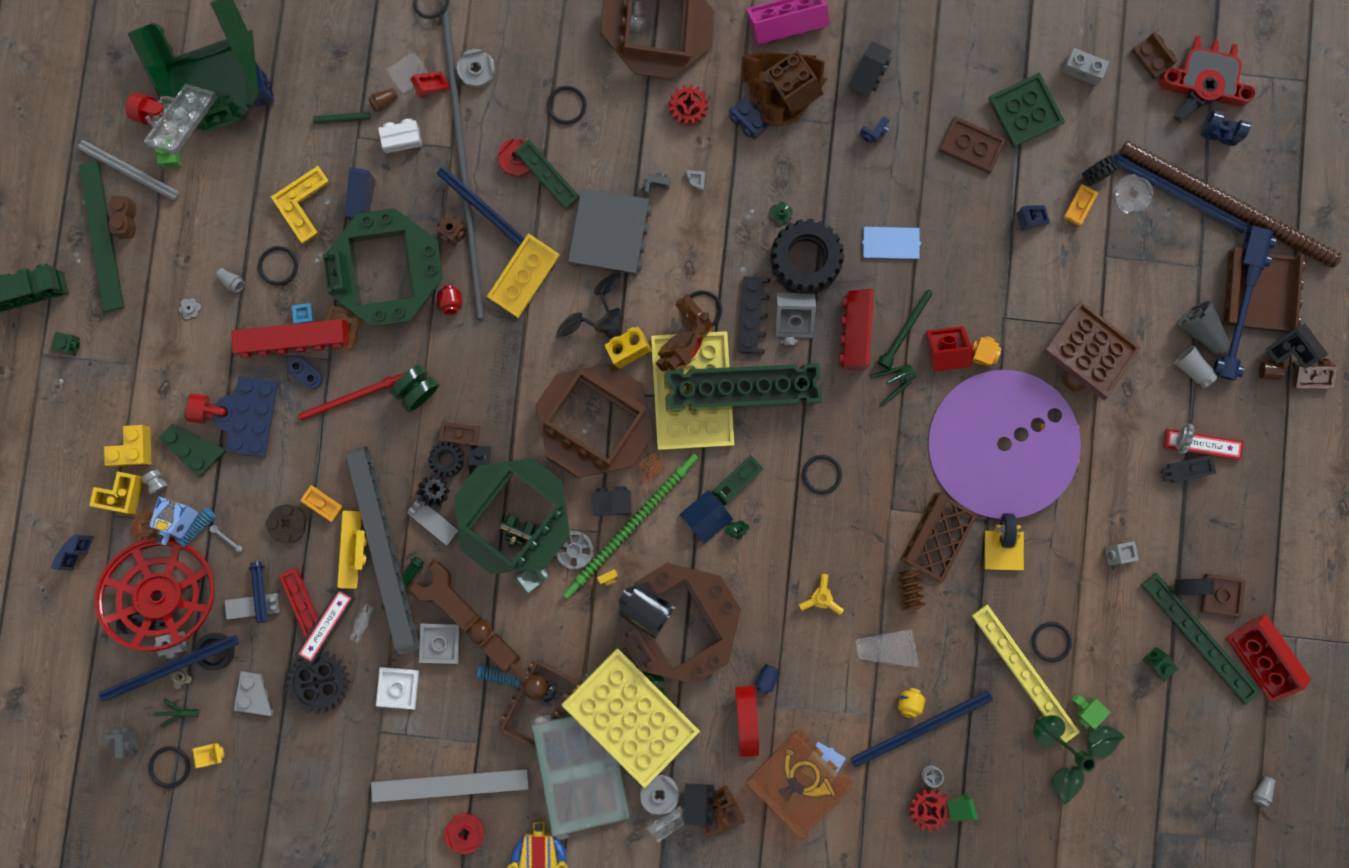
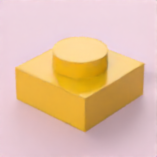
M614 569L597 577L600 585L605 583L608 586L616 582L615 578L618 577V573Z

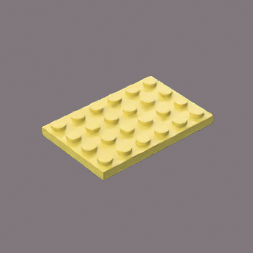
M727 331L709 332L702 339L701 347L690 363L678 366L675 370H682V374H686L690 369L728 368ZM677 334L651 336L658 450L734 446L732 409L689 411V406H685V409L682 411L666 412L665 396L670 394V390L664 387V373L666 371L662 372L656 365V362L660 359L657 353L671 337ZM685 386L682 389V392H685L684 394H687L690 391L689 389L686 390L687 387Z
M618 648L561 704L644 788L700 732Z

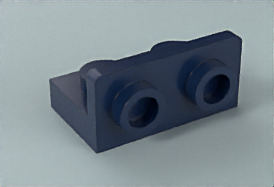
M745 96L734 107L731 106L729 108L730 120L734 124L738 123L743 128V133L749 138L752 137L755 140L770 126V124L763 122L760 116L762 113Z

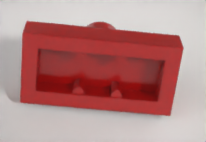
M441 71L415 74L410 78L416 89V94L420 98H425L427 94L445 92L450 88Z

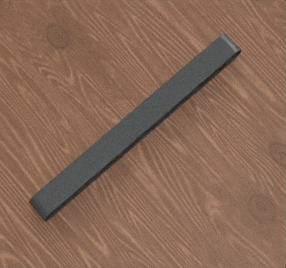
M364 446L348 451L346 458L394 647L400 655L419 649V641L369 449Z

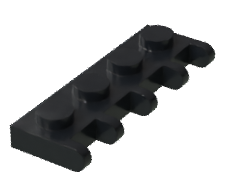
M744 276L738 352L765 354L764 349L757 348L758 337H766L765 332H759L760 318L766 319L768 315L760 313L761 300H769V295L762 294V284L770 283V278Z

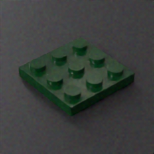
M1040 72L988 98L1013 148L1065 123Z

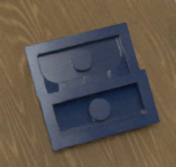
M73 535L59 550L50 568L55 570H74L79 554H88L94 536Z

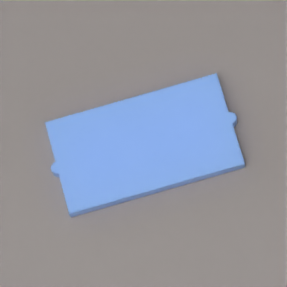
M864 227L862 241L863 258L919 259V246L921 245L920 228Z

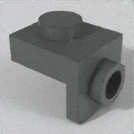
M657 173L656 175L648 174L647 179H644L642 184L645 196L649 197L651 187L669 190L671 178L663 173Z

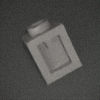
M1135 541L1105 546L1108 565L1139 560Z

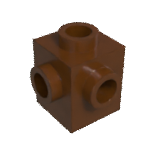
M447 215L446 218L443 217L437 225V231L440 234L439 238L447 244L451 242L456 245L466 234V229L463 226L464 222L457 216L453 218L450 215Z

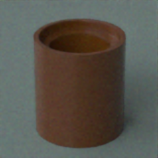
M1261 362L1259 366V377L1261 379L1282 380L1285 372L1283 363Z

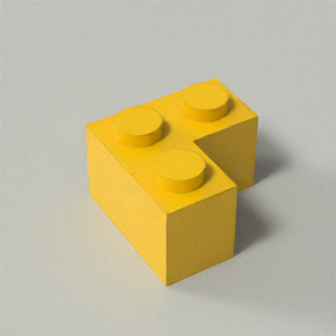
M145 425L123 426V445L104 446L105 466L151 465L150 427Z
M117 472L113 490L93 487L89 506L136 514L143 483L141 478L143 476Z

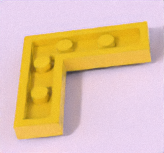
M319 166L271 196L303 245L319 235L299 203L330 183Z

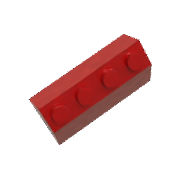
M874 289L848 291L846 296H843L842 307L846 309L845 315H842L841 326H844V334H841L840 337L843 353L840 352L839 364H842V369L865 371L870 366Z
M1266 614L1248 621L1226 637L1271 703L1305 690L1310 682V676Z

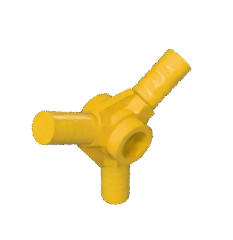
M821 574L820 587L816 589L810 600L799 604L801 611L815 606L830 608L839 616L842 614L844 609L833 602L830 590L827 589L829 574Z

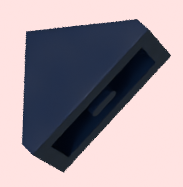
M1045 205L1024 206L1016 213L1021 231L1050 224Z

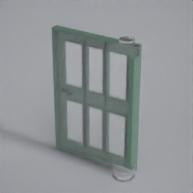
M550 715L531 718L552 836H557L558 840L566 839L569 837L568 833L629 819L619 762L573 716L551 720Z

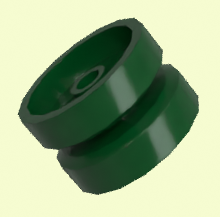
M421 364L414 366L402 375L390 389V393L396 400L403 399L401 405L409 413L423 405L440 386L433 377L427 378L428 371Z

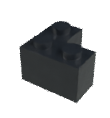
M871 41L849 87L868 97L872 91L876 92L880 84L878 78L880 75H884L892 60L889 57L892 50Z
M1305 323L1266 348L1276 364L1294 355L1304 370L1329 355Z
M626 486L615 487V490L608 491V488H596L597 492H592L593 516L632 515L631 490H627Z

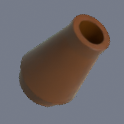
M391 88L371 94L372 97L368 98L374 111L377 112L379 110L382 111L392 101L397 99L398 96L395 90Z

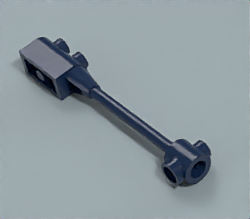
M1252 226L1246 231L1242 247V267L1246 268L1245 289L1229 353L1227 356L1221 357V359L1217 358L1213 365V372L1219 378L1236 381L1237 377L1241 378L1244 373V367L1240 366L1241 361L1236 355L1253 287H1255L1264 267H1269L1272 261V256L1268 255L1269 248H1274L1276 238L1272 237L1273 232L1271 230Z

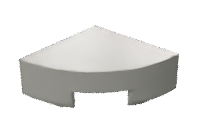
M686 170L690 185L696 190L704 192L705 171Z

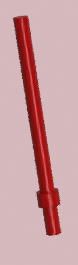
M406 372L394 377H386L383 379L384 381L299 413V418L302 421L384 388L390 389Z

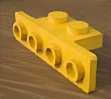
M342 511L338 588L356 589L358 570H362V566H365L366 555L363 554V548L367 545V537L364 535L365 531L361 530L362 517L360 511Z

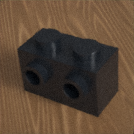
M685 783L684 824L713 825L715 820L713 806L716 799L714 785Z

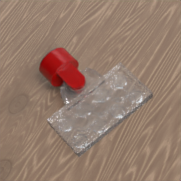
M185 84L175 98L162 96L158 102L154 97L133 93L126 101L125 112L130 120L142 124H150L153 128L144 140L148 147L177 155L218 96L213 91Z

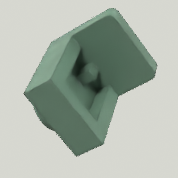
M544 567L528 569L514 580L527 595L548 578Z

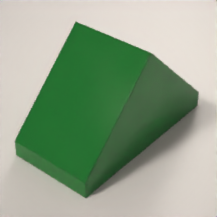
M967 793L947 802L952 821L978 819L973 799Z

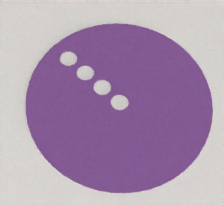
M993 370L966 379L943 399L930 427L929 455L933 470L940 484L959 504L987 517L1001 519L1003 513H1012L1016 518L1034 514L1052 504L1070 484L1080 458V432L1075 415L1066 400L1056 389L1042 379L1020 371ZM1056 408L1061 411L1062 418L1060 421L1051 422L1048 419L1047 414L1050 409ZM1041 418L1045 422V428L1041 432L1032 430L1031 421L1033 419ZM1020 427L1028 431V438L1022 442L1017 441L1014 437V431ZM1001 437L1010 439L1011 448L1009 450L1001 451L998 448L997 441Z

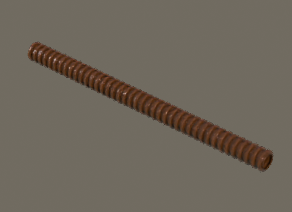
M1130 140L1126 141L1120 151L1121 156L1125 155L1126 159L1130 158V161H1136V164L1140 163L1141 167L1145 166L1147 170L1151 169V172H1157L1158 176L1162 175V178L1166 177L1168 181L1172 180L1173 184L1177 183V186H1183V189L1187 188L1188 192H1193L1194 195L1198 194L1200 198L1204 197L1205 201L1209 200V203H1214L1215 206L1219 205L1220 209L1224 208V211H1230V214H1235L1241 220L1245 219V222H1250L1252 226L1256 225V227L1271 230L1273 237L1277 236L1278 240L1282 239V242H1288L1289 246L1293 245V248H1298L1299 251L1303 250L1304 254L1309 253L1310 257L1314 256V259H1319L1321 263L1324 262L1325 265H1330L1331 268L1336 267L1341 261L1342 253L1331 250V247L1326 248L1325 244L1321 245V242H1316L1314 238L1310 239V236H1305L1304 233L1300 234L1299 230H1294L1293 227L1289 228V225H1284L1282 221L1278 222L1279 220L1273 219L1272 216L1268 217L1267 213L1263 214V211H1257L1256 207L1252 208V205H1247L1246 202L1242 203L1241 199L1236 200L1235 196L1231 197V194H1225L1224 190L1221 192L1220 188H1215L1214 185L1210 186L1209 182L1204 183L1205 180H1199V177H1194V174L1189 175L1188 171L1184 172V169H1178L1177 165L1173 166V163H1167V160L1163 161L1162 157L1158 158L1156 154L1152 155V152H1146L1147 149H1141V146L1137 147L1135 143L1131 144Z

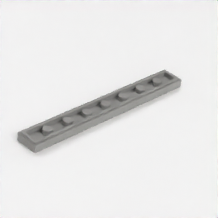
M528 769L371 782L372 802L529 789Z

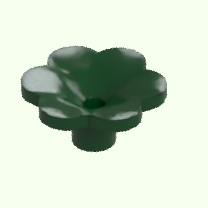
M780 202L778 205L771 207L769 217L772 221H775L776 225L782 226L784 223L791 221L793 210L791 207H787L786 203Z
M744 521L731 522L725 529V533L730 534V537H735L736 540H740L746 534V531L749 530V525L745 524Z

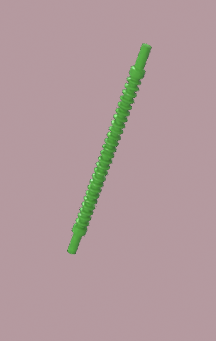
M693 453L681 467L678 466L675 469L674 474L671 473L672 477H668V481H664L663 486L660 485L661 489H657V493H653L652 498L649 497V502L646 501V505H642L641 510L638 509V514L634 513L635 517H631V521H627L626 526L623 525V530H619L620 533L615 534V538H611L612 542H608V546H604L605 549L600 550V554H596L597 558H593V562H589L588 567L585 566V571L581 570L582 574H578L575 577V581L563 593L564 597L569 599L581 585L584 586L587 583V578L590 579V575H594L595 570L598 571V566L601 567V563H605L606 558L609 559V554L613 555L612 551H616V547L621 546L620 543L624 542V538H628L627 535L632 534V530H636L635 526H639V522H643L642 519L647 518V514H651L650 510H654V506H658L657 503L662 502L661 498H665V494H669V490H673L672 487L677 486L676 482H680V478H684L687 475L686 472L699 459L697 455Z

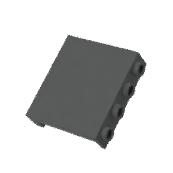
M581 188L568 260L569 265L577 266L579 264L632 273L634 276H637V271L641 272L643 260H639L640 254L644 253L646 242H643V237L648 234L649 224L646 223L647 216L651 217L652 205H649V199Z

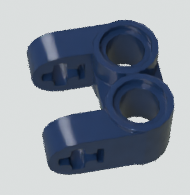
M256 63L259 95L254 105L258 107L274 103L275 99L268 76Z
M1215 110L1207 115L1201 135L1207 139H1219V142L1224 145L1236 146L1247 137L1250 131L1251 123L1245 120H1240L1239 122L1226 121L1223 118L1224 113Z

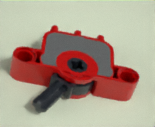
M1195 36L1192 50L1183 59L1181 68H1170L1160 77L1159 85L1162 89L1184 95L1189 93L1187 96L1188 100L1174 114L1176 121L1183 122L1196 107L1207 106L1216 100L1219 103L1243 107L1254 99L1256 95L1255 89L1250 85L1239 83L1242 64L1237 58V44H1233L1229 54L1218 52L1219 40H1214L1211 50L1200 48L1201 36ZM1167 76L1171 77L1173 79V82H1170L1167 79ZM1241 93L1246 95V99L1241 96Z

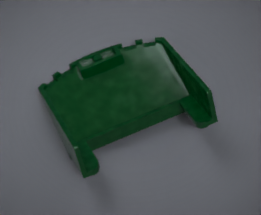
M214 0L210 2L226 39L178 56H174L173 48L168 43L164 35V29L160 25L150 23L128 33L171 124L186 126L187 129L191 130L195 128L202 130L222 128L241 118L256 101L259 93L253 31L247 30L234 0Z

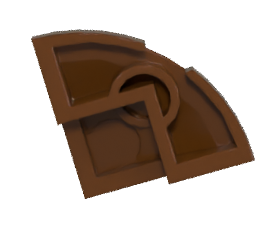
M723 786L717 790L713 806L715 820L713 825H703L706 838L745 823L728 787Z

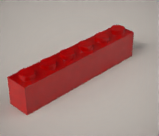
M343 319L231 330L232 353L239 355L240 358H251L253 354L270 356V353L276 352L278 355L288 354V351L295 350V353H304L306 349L312 348L313 351H323L325 347L342 349L343 345H350L349 324Z

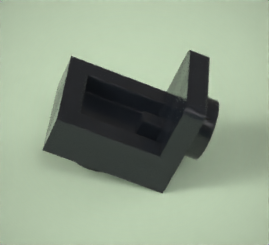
M471 446L468 463L470 475L478 465L489 464L490 447Z

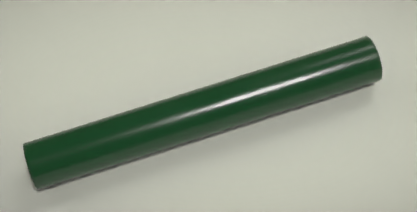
M370 112L313 116L314 124L371 119Z

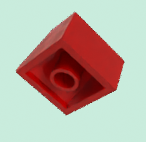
M964 326L926 331L929 359L933 371L972 367L973 348Z

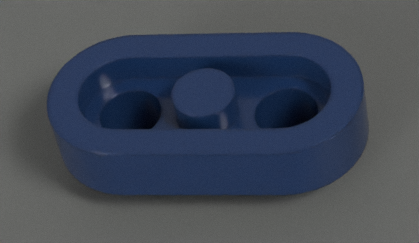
M299 357L292 358L289 361V373L309 389H317L321 386L323 381L322 375L308 362ZM299 363L300 368L298 370H295V364ZM314 376V381L309 382V377Z

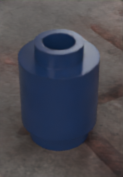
M765 664L764 668L761 667L754 684L758 686L757 690L768 694V691L773 692L779 677V669Z

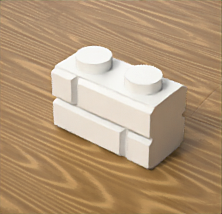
M404 119L399 124L389 122L383 124V127H379L383 151L391 153L421 147L422 140L416 120Z

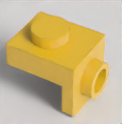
M218 743L192 748L195 768L222 763L221 758H224V751L222 746L219 747Z

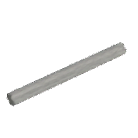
M84 140L80 141L78 149L173 201H176L180 193L177 190Z

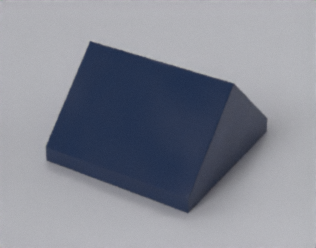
M709 490L679 514L703 544L733 520L722 503Z

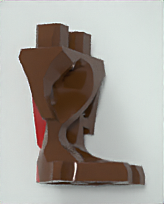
M688 294L683 299H678L675 304L684 316L687 331L671 337L657 353L660 359L656 362V365L662 372L668 368L675 370L678 366L689 364L701 347L702 339L713 328L709 319L710 315L703 312Z

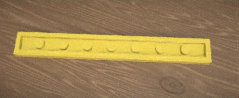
M986 604L972 614L971 617L1043 716L1056 715L1064 721L1066 729L1060 738L1067 743L1078 735L1080 731L990 607Z

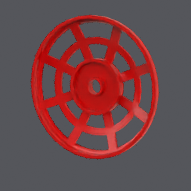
M156 538L132 544L112 558L99 577L94 598L98 621L103 630L114 641L126 648L142 652H156L177 646L199 630L211 611L215 596V583L211 568L196 549L188 544L186 547H183L175 539L169 538L166 546L172 547L169 558H153L146 561L140 550L164 545L155 542ZM180 549L193 555L203 568L193 574L185 564L177 561ZM133 554L138 565L128 571L121 582L111 579L110 576L117 566ZM167 564L164 574H152L149 566ZM178 567L188 578L178 583L171 577L174 568ZM139 571H142L144 578L137 586L128 585L131 578ZM207 575L210 587L209 601L207 605L198 604L199 588L197 581ZM190 585L193 588L192 602L182 600V590ZM109 586L117 589L115 600L117 612L105 616L103 596L105 587ZM124 592L133 594L134 605L123 609L122 602ZM161 592L162 598L158 601H153V595ZM178 607L187 609L188 611L184 617L175 624L171 615ZM139 612L145 619L139 628L132 624L127 616ZM193 612L204 613L196 626L180 638L177 629L188 621ZM121 619L130 630L137 633L132 643L119 637L111 629L109 623ZM164 619L167 628L148 630L153 620ZM170 633L173 641L157 647L140 646L145 636H161Z

